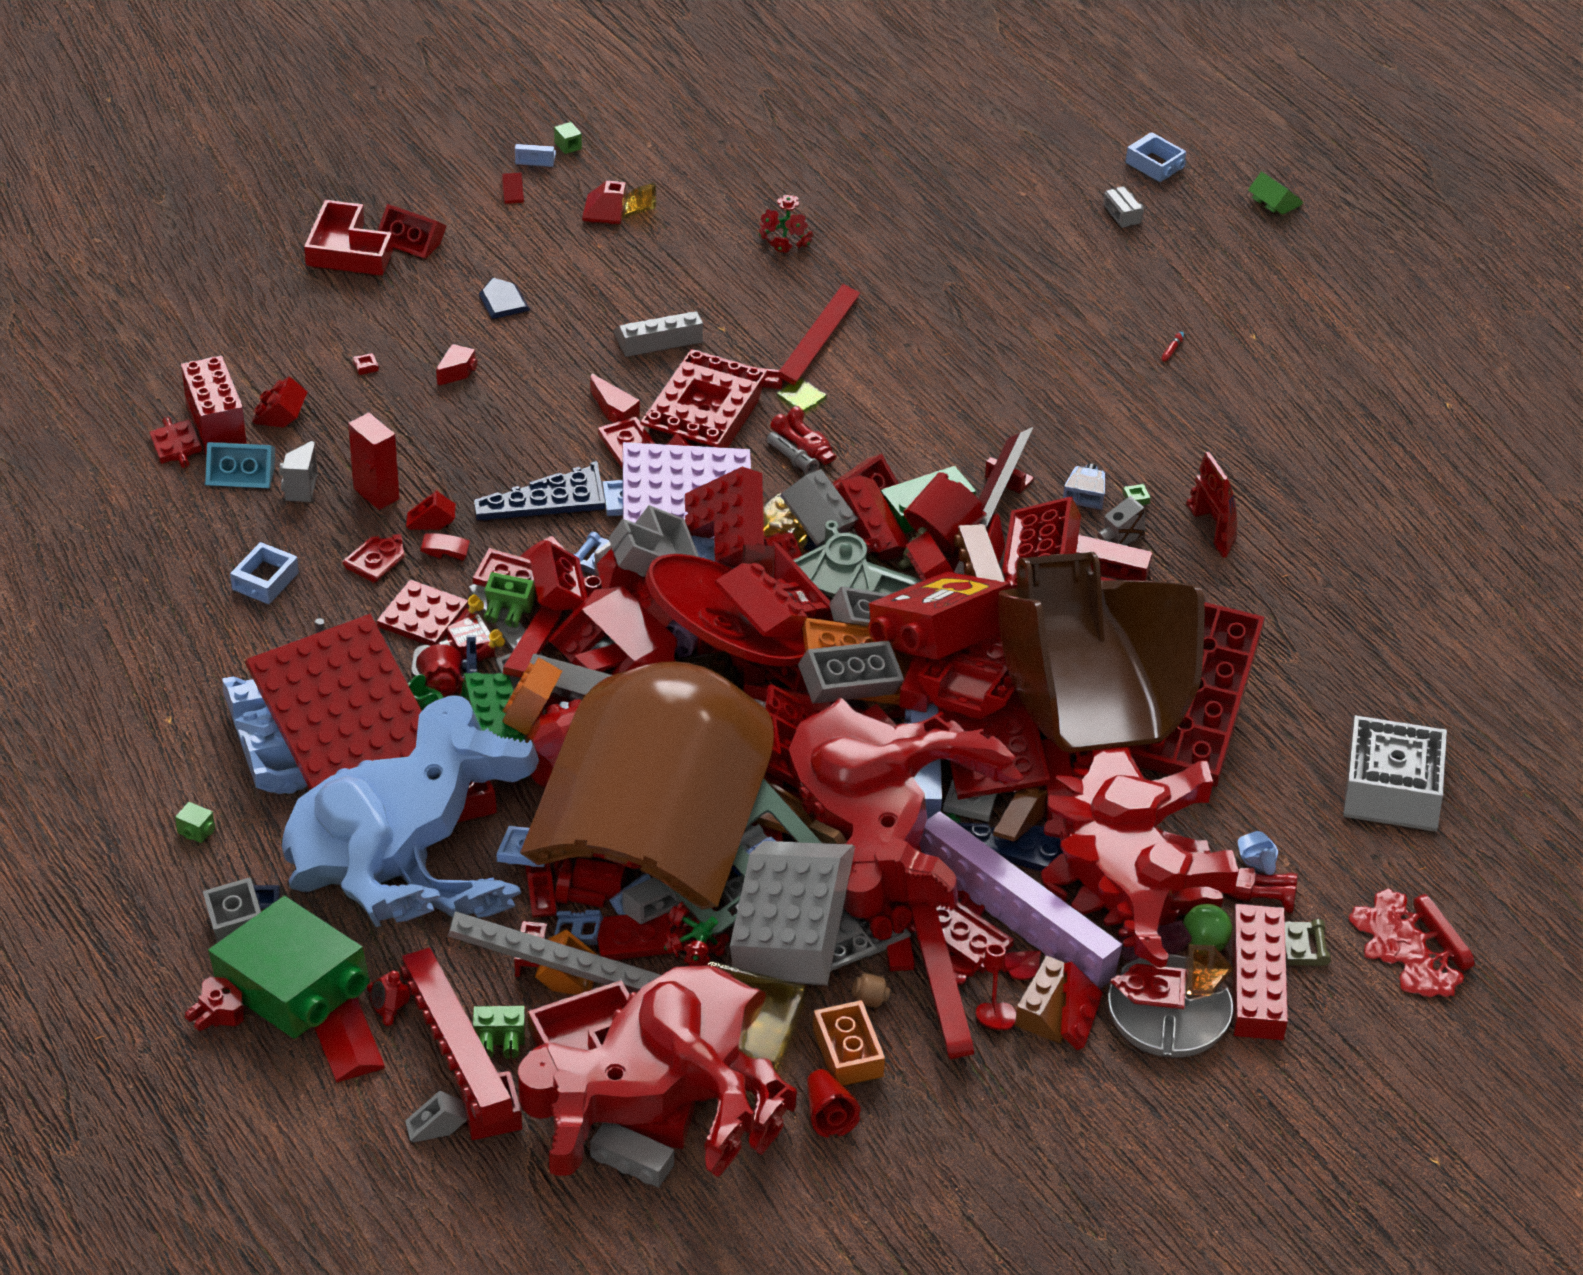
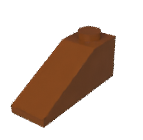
M1038 786L1020 789L1014 795L994 829L993 836L1015 842L1043 819L1046 813L1047 791L1039 789Z

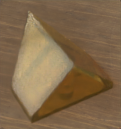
M655 182L637 187L626 194L622 218L656 208Z

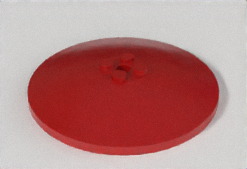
M686 554L662 555L652 561L645 575V582L651 596L673 620L705 642L737 657L771 666L798 665L806 653L802 629L796 639L762 636L716 587L715 581L733 568L709 559Z

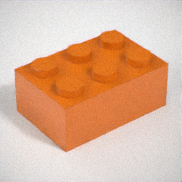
M539 657L535 664L529 663L502 711L506 714L502 722L527 735L547 702L562 670Z
M862 1000L814 1010L813 1031L829 1073L842 1086L884 1077L885 1056Z

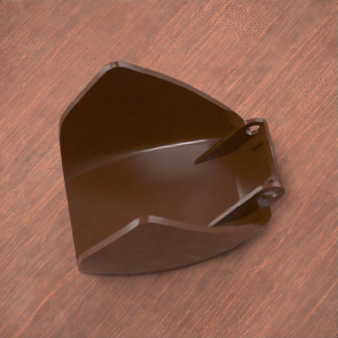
M1095 552L1020 558L1017 562L1016 570L1017 589L999 591L998 621L1000 639L1008 673L1016 693L1027 713L1042 733L1065 752L1153 744L1169 736L1187 713L1201 682L1205 619L1204 594L1199 585L1157 581H1101L1100 562ZM1091 561L1093 563V572L1091 570Z

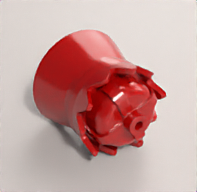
M445 644L432 645L424 649L416 659V668L419 674L425 676V686L439 691L443 698L454 696L456 692L461 694L463 678L460 672L463 659L460 652L456 648Z

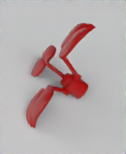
M991 943L987 945L985 955H980V959L973 969L971 965L958 956L949 955L957 985L964 984L967 976L972 977L982 963L988 972L993 973L992 1003H982L976 1008L975 1015L979 1023L995 1030H1009L1015 1025L1016 1011L1014 1007L1009 1003L996 1002L998 972L1002 969L1003 972H1008L1012 978L1018 980L1032 979L1039 970L1041 951H1019L1005 954L1006 949L1004 946L998 943Z

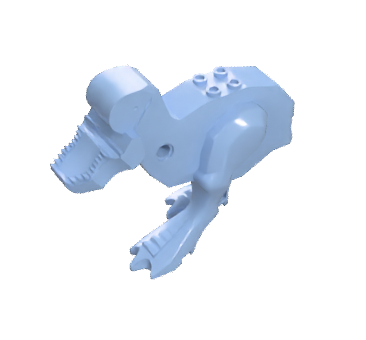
M448 696L429 704L419 714L416 748L409 757L374 761L365 760L358 767L340 769L335 775L330 776L298 798L285 826L282 840V851L285 860L296 866V870L289 879L290 888L302 892H310L329 884H339L345 895L356 901L368 913L375 927L381 926L380 920L394 918L397 923L408 921L432 912L434 908L445 912L452 918L455 911L466 915L475 913L477 918H481L513 908L515 904L511 898L521 894L520 888L517 885L494 880V878L463 881L438 880L431 877L425 866L428 857L426 847L451 835L464 809L471 781L484 783L488 780L497 779L515 782L531 775L539 761L532 741L530 740L526 743L523 740L520 743L519 739L514 741L513 738L508 739L507 737L504 739V737H497V734H493L488 728L482 731L469 701L461 696ZM398 876H401L407 883V885L400 886L380 884Z

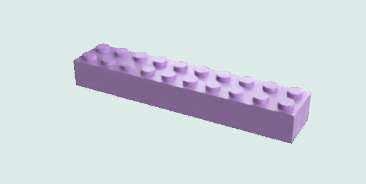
M941 811L926 821L920 841L921 852L939 857L954 872L958 891L964 890L967 892L974 903L978 905L983 904L985 910L993 917H996L1046 956L1065 963L1072 961L1099 989L1115 977L1122 944Z

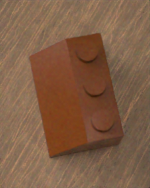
M1046 956L1017 1006L1015 1026L1061 1044L1064 1039L1061 1035L1062 1007L1066 1006V994L1063 993V984L1067 983V974L1064 972V964L1066 963Z

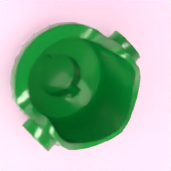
M423 674L415 676L408 683L421 711L434 701L443 698L439 691L425 686L426 678Z

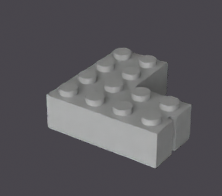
M650 505L647 506L635 523L622 519L609 536L618 566L624 570L634 571L645 577L652 561L659 556L686 554L699 557L684 518Z

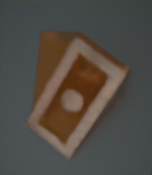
M1188 945L1185 961L1186 994L1212 995L1232 972V966L1214 945Z

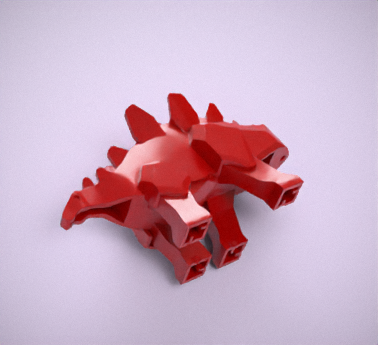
M1129 747L1090 750L1088 754L1078 757V762L1075 765L1076 769L1073 772L1076 775L1075 777L1056 776V782L1068 791H1065L1063 796H1048V809L1062 818L1048 820L1045 823L1043 833L1047 836L1060 838V847L1064 854H1060L1042 870L1041 881L1045 887L1048 882L1055 886H1062L1080 879L1085 886L1081 887L1071 907L1082 915L1106 907L1110 912L1104 918V925L1111 926L1123 923L1124 927L1119 929L1118 936H1131L1123 941V946H1134L1135 954L1138 957L1149 961L1159 968L1166 967L1169 955L1162 947L1161 936L1157 934L1159 926L1174 924L1179 915L1188 914L1192 908L1198 905L1213 904L1221 908L1223 902L1221 892L1234 893L1239 870L1233 850L1210 853L1207 840L1198 841L1162 831L1157 827L1168 815L1189 805L1209 803L1213 779L1208 762L1198 761L1182 772L1151 781L1144 779L1130 754Z

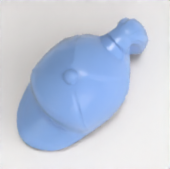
M1260 831L1240 837L1238 839V848L1245 865L1248 868H1255L1256 873L1274 874L1278 857L1276 845Z

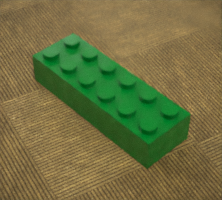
M464 673L461 697L469 701L482 731L488 728L493 734H497V737H504V739L507 737L508 739L513 738L514 741L519 739L520 743L525 740L523 733L502 722L506 715L502 711L513 693L510 675L502 673Z

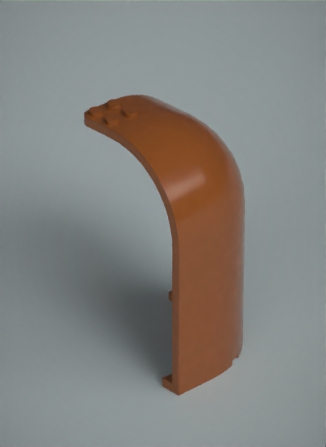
M654 663L605 678L590 689L574 714L520 854L536 865L573 857H592L593 853L604 854L606 860L625 865L627 861L642 866L641 871L660 880L701 910L718 907L771 756L774 730L770 714L762 705L728 679L710 669L690 663Z

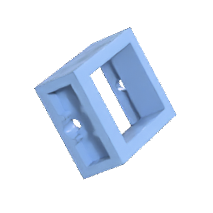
M1151 132L1127 147L1125 163L1161 182L1184 168L1186 164V151ZM1154 153L1167 162L1160 164L1148 157V155Z
M260 542L230 573L232 590L270 604L299 573L297 556ZM263 561L280 568L268 581L251 575Z

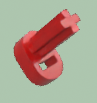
M560 870L555 893L556 903L567 905L568 901L603 908L606 894L571 887L573 872Z

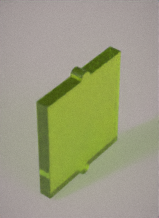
M799 379L795 386L788 384L785 389L777 393V397L793 407H801L804 412L812 407H817L818 403L827 398L826 394L803 379Z

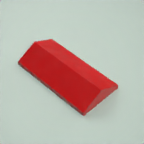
M357 997L349 998L330 1012L322 1024L314 1027L336 1083L385 1068Z

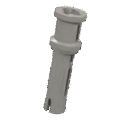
M775 431L767 436V443L791 459L792 465L801 468L805 475L818 470L819 461L815 458H810L805 450H798Z

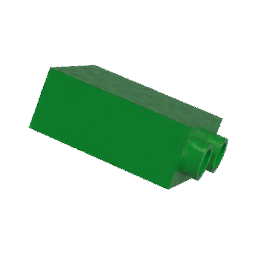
M285 895L208 949L214 976L228 979L242 992V1003L293 1039L310 1027L322 1024L330 1012L349 998L358 997L370 983L363 947Z

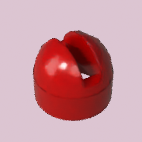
M569 858L554 862V874L556 876H559L560 870L573 872V864Z

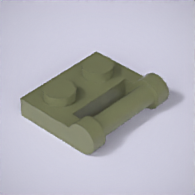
M1324 920L1285 922L1286 965L1325 966L1331 962L1330 953L1326 947ZM1308 934H1315L1317 954H1311Z

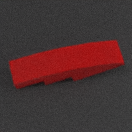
M546 863L544 867L524 865L532 918L557 915L550 863Z

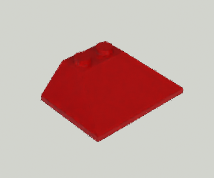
M958 651L938 660L931 658L917 678L935 706L949 712L964 714L968 718L981 719L1006 706L1016 691L1009 676L1007 666Z

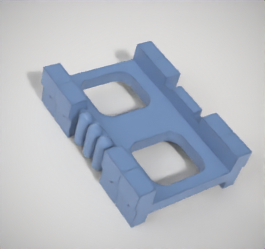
M586 910L585 913L582 912L581 914L579 912L572 914L571 911H557L558 921L555 935L560 932L561 925L573 924L571 933L585 945H597L600 923L603 920L600 910ZM596 923L594 933L582 935L584 924Z

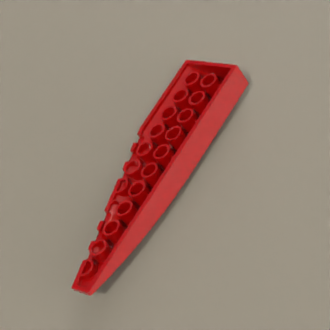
M1072 496L1011 511L1002 567L1005 582L1011 584V589H1017L1016 570L1017 562L1020 558L1050 556L1053 554H1074L1077 552L1081 514Z

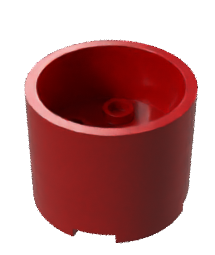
M939 472L908 505L903 513L908 523L917 533L920 527H925L930 535L933 536L941 551L952 555L957 550L954 545V536L958 534L959 525H979L987 516V513L981 511L980 506L982 503L961 482L956 483L953 480H949L948 474Z

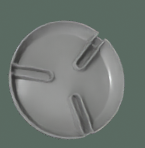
M1168 954L1166 966L1186 969L1184 1009L1134 1004L1111 983L1108 994V1007L1114 1025L1126 1040L1150 1054L1170 1058L1197 1055L1214 1046L1224 1036L1230 1025L1233 1002L1228 988H1222L1223 980L1213 970L1191 958ZM1138 958L1125 965L1121 969V975L1136 963L1153 964L1143 958Z

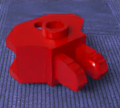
M210 976L202 982V995L198 997V1003L185 1012L184 1018L189 1022L197 1019L194 1027L198 1031H202L212 1024L215 1027L219 1025L237 1026L244 1021L242 992L228 979Z

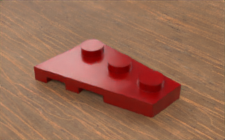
M1071 961L1064 964L1067 983L1063 984V993L1066 994V1006L1062 1007L1061 1035L1076 1050L1085 1047L1103 992Z

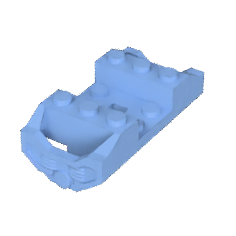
M234 676L222 679L223 693L233 722L242 717L245 712L260 710L266 706L253 679L245 681ZM236 729L256 788L270 793L291 794L307 786L280 731L265 737L257 733Z

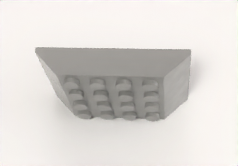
M763 841L750 853L730 943L735 979L828 985L855 851L854 845Z

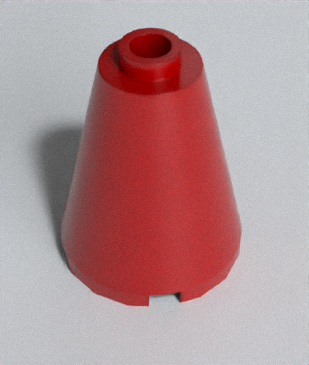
M819 1069L813 1071L807 1078L812 1127L817 1134L823 1137L830 1138L829 1135L837 1134L838 1137L852 1131L859 1123L861 1107L858 1101L827 1070Z

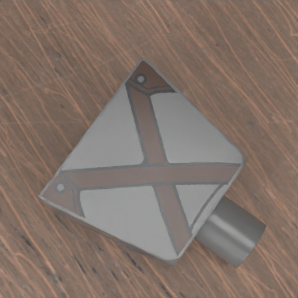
M1129 496L1105 515V529L1097 533L1098 539L1126 545L1145 535V508L1132 496Z

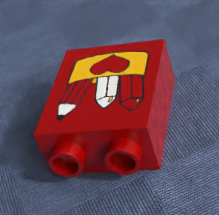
M946 571L868 603L871 619L868 625L869 634L874 642L889 641L894 651L936 660L1000 633L998 621L999 591L1011 589V584Z

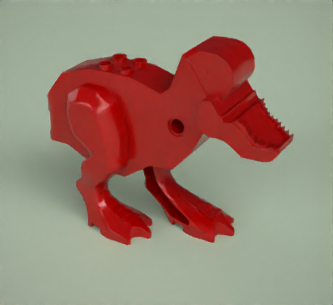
M842 698L835 700L831 706L818 714H812L801 721L788 750L792 775L803 801L801 805L808 815L812 813L815 816V820L840 831L847 841L846 844L855 846L843 908L847 913L857 918H870L878 914L883 909L885 902H909V906L911 904L915 905L921 902L924 904L927 902V904L931 903L932 907L935 905L937 908L940 905L941 908L945 906V909L949 907L950 911L957 904L958 890L954 872L939 857L927 855L916 850L920 845L927 821L925 793L914 779L921 769L938 759L951 760L967 770L976 771L989 777L994 782H1000L1012 788L1024 779L1013 763L1016 757L999 739L994 736L987 739L984 736L983 729L965 732L953 720L946 723L944 721V713L942 712L920 722L897 724L893 728L891 725L855 712Z
M709 965L674 967L644 985L637 993L632 992L629 995L627 1005L623 1009L618 1008L614 1012L611 1026L602 1047L585 1050L549 1042L531 1050L518 1066L519 1103L522 1110L531 1117L542 1119L554 1116V1143H552V1150L549 1151L550 1173L555 1176H567L575 1173L582 1164L584 1142L588 1137L591 1125L595 1122L623 1125L663 1122L681 1104L694 1100L704 1102L718 1098L717 1113L704 1145L706 1170L712 1172L714 1176L720 1177L741 1150L742 1146L740 1144L742 1141L740 1138L744 1132L749 1133V1146L755 1149L757 1153L763 1155L783 1129L784 1119L782 1117L786 1110L791 1112L795 1110L797 1089L780 1078L769 1059H754L747 1057L741 1052L744 1034L758 1018L766 998V993L738 981L734 975L718 967ZM746 1091L752 1092L755 1096L753 1110L746 1098Z

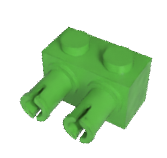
M491 572L484 590L488 607L483 618L489 623L491 618H493L492 623H496L501 608H507L509 612L505 619V624L511 627L514 622L513 628H517L522 613H530L537 595L534 581Z
M474 1006L473 1028L487 1051L489 1058L494 1054L493 1045H503V1056L510 1059V1050H512V1059L519 1056V1045H525L524 1006Z

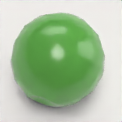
M1202 904L1192 908L1185 916L1182 933L1185 942L1194 951L1201 954H1214L1223 950L1229 943L1232 936V924L1230 917L1223 909L1213 904Z

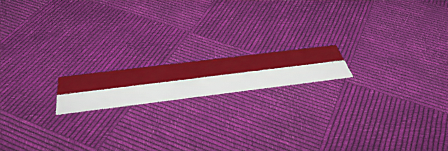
M1033 427L1009 437L979 497V501L982 503L980 509L982 512L985 511L987 513V516L980 523L984 524L985 527L989 523ZM957 548L948 563L955 573L964 575V564L959 560V549Z

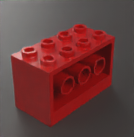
M211 357L181 364L185 403L205 455L207 454V442L247 444L243 407L223 357Z

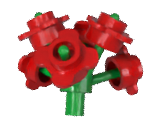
M681 902L678 907L675 905L669 911V927L673 928L676 925L680 928L684 923L688 925L682 929L675 928L671 935L665 933L667 939L663 941L665 944L664 949L668 950L669 954L675 953L676 957H679V952L686 951L687 955L684 958V962L688 963L689 966H707L710 960L707 954L715 953L717 956H722L725 953L724 948L730 940L729 935L726 933L712 935V929L718 924L717 919L713 916L706 922L701 921L699 924L688 918L690 911L684 908L685 903Z

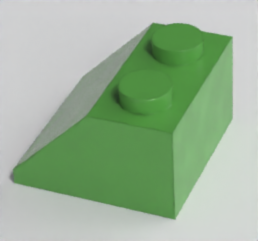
M1262 171L1248 189L1253 194L1251 198L1260 204L1265 202V207L1273 213L1278 211L1283 215L1303 204V201L1290 190Z

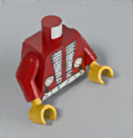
M473 594L468 599L470 608H466L461 616L452 625L448 626L447 640L438 642V644H445L456 648L462 655V659H467L466 637L467 635H476L477 662H482L486 658L495 657V646H503L505 640L502 637L503 634L498 629L490 633L480 615L474 613L475 611L483 610L484 602L476 594Z

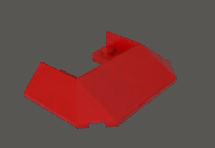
M623 586L594 590L549 637V641L573 663L574 655L590 651L607 634L628 655L610 675L654 663L676 662L674 654L678 639Z

